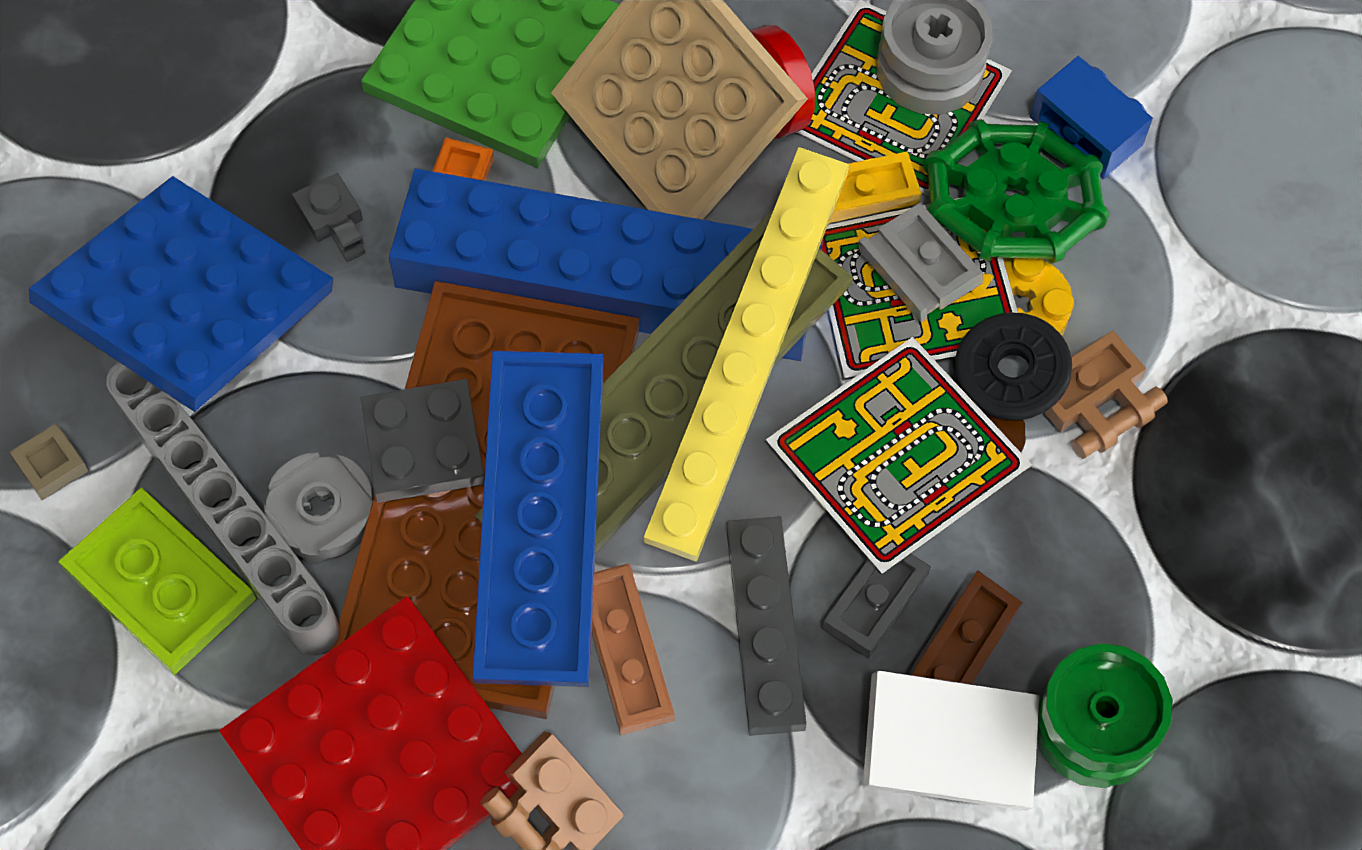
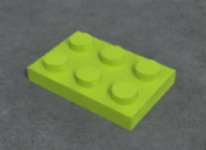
M142 487L58 561L62 569L174 676L256 600L254 592Z

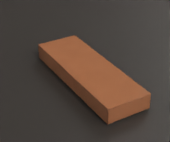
M630 563L594 572L592 637L620 735L675 721V713Z

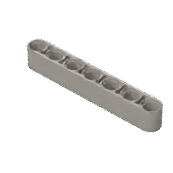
M120 362L116 363L107 375L106 386L122 416L293 646L301 653L308 655H319L330 650L340 636V624L325 593L181 404ZM142 389L139 393L132 395L135 391ZM166 425H171L168 429L161 432H157L162 427ZM200 461L195 467L185 469L189 464ZM230 498L224 505L212 508L217 501ZM260 536L254 544L241 547V544L246 539ZM281 575H290L283 584L270 586V583L275 578ZM317 614L321 615L314 624L308 627L299 626L306 617Z

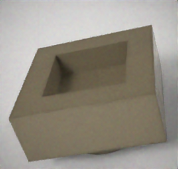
M57 423L9 452L41 500H44L88 472L83 460Z

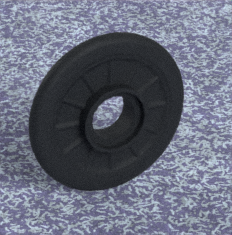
M1002 313L982 320L964 336L955 356V377L958 386L984 414L1003 420H1024L1046 412L1062 398L1071 380L1072 357L1062 335L1048 322L1025 313ZM1008 355H1017L1025 359L1029 367L1023 375L1009 377L1000 372L998 364Z

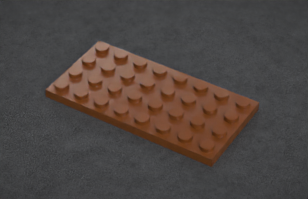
M435 281L405 389L463 379L468 380L485 478L492 351L603 354L604 383L634 352L640 329V318ZM484 485L377 503L376 496L374 495L339 619L340 636L331 650L408 596L489 708L547 719L555 686L474 683L473 681L482 526L476 521L474 515L483 507Z

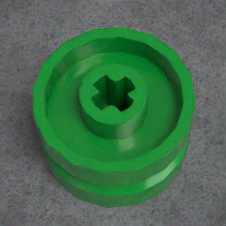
M1100 643L1077 649L1058 664L1039 702L1037 741L1042 755L1057 773L1079 785L1108 788L1127 783L1147 767L1172 724L1173 699L1165 677L1148 658L1126 646Z

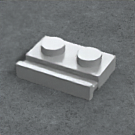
M918 203L878 228V233L867 239L864 237L859 240L860 253L920 322L926 320L927 314L936 308H939V310L945 308L983 283V272L921 203Z

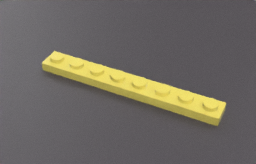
M798 147L645 532L644 543L697 562L848 175L849 164Z

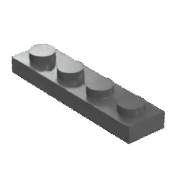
M782 517L728 520L727 536L749 736L805 731L807 723Z

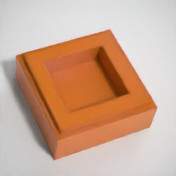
M445 137L432 171L486 181L494 161V151L490 148Z

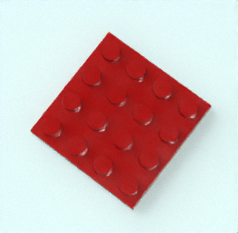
M408 596L219 730L301 850H447L491 817L490 813L480 803L487 792L498 787L509 799L518 790L504 772L522 754Z

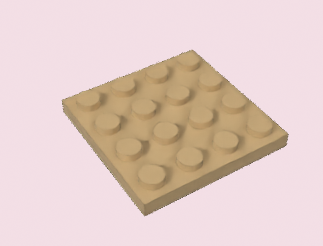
M623 0L551 92L648 210L701 220L708 215L808 99L723 0Z

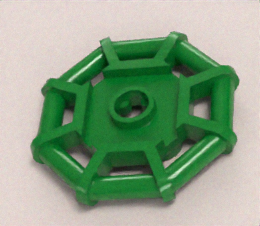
M982 119L972 121L965 132L945 147L928 153L923 163V168L928 174L930 205L927 209L928 212L940 225H943L980 253V259L988 262L993 257L1046 259L1051 264L1062 261L1069 249L1093 230L1104 228L1109 219V211L1104 206L1100 179L1103 165L1095 155H1086L1050 130V124L1039 121L1038 125L986 124ZM994 144L1004 145L1000 149H997ZM974 149L980 156L968 167L957 163ZM1042 149L1068 166V168L1060 169L1041 156ZM949 183L962 187L964 197L956 200L950 197ZM1081 185L1083 203L1069 200L1067 189ZM1006 190H1019L1023 192L1024 195L1016 193L1012 196H1009L1006 194ZM1062 220L1069 222L1059 232L1050 231ZM1025 232V236L1011 237V233Z

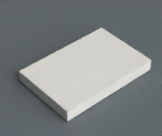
M884 671L874 672L871 676L863 787L1019 810L1032 809L1034 803L1039 695Z

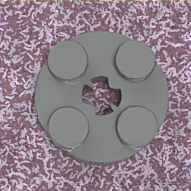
M318 452L297 456L276 471L268 486L269 494L266 498V505L264 504V515L295 555L301 556L303 560L312 564L322 563L328 558H335L347 553L362 541L374 494L367 475L359 465L351 459L337 455V458L330 456L320 457ZM315 496L322 501L330 497L335 501L334 505L329 506L330 511L322 516L308 514L305 510H311L312 508L310 503L307 502Z

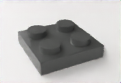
M467 379L360 397L377 503L484 485L485 478Z

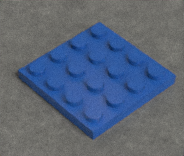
M172 176L29 288V303L196 412L332 292L333 277Z

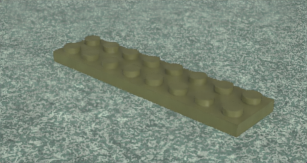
M773 209L603 383L595 553L667 479ZM820 248L814 259L773 367L852 285L853 276ZM483 507L474 515L476 521L481 526Z

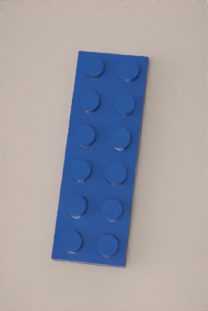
M492 351L473 664L474 683L589 687L604 373L603 354Z

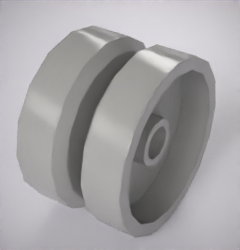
M977 0L892 1L884 16L881 41L877 53V78L884 92L899 106L919 114L941 115L960 109L972 100L983 81L986 61L993 42L992 21L985 7Z

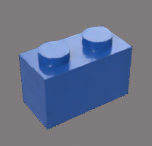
M1079 55L1037 89L1030 118L1037 124L1039 121L1049 123L1050 130L1086 155L1097 156L1103 165V170L1100 174L1102 179H1105L1144 145L1153 119L1138 100L1126 96L1109 81L1102 70L1092 67Z

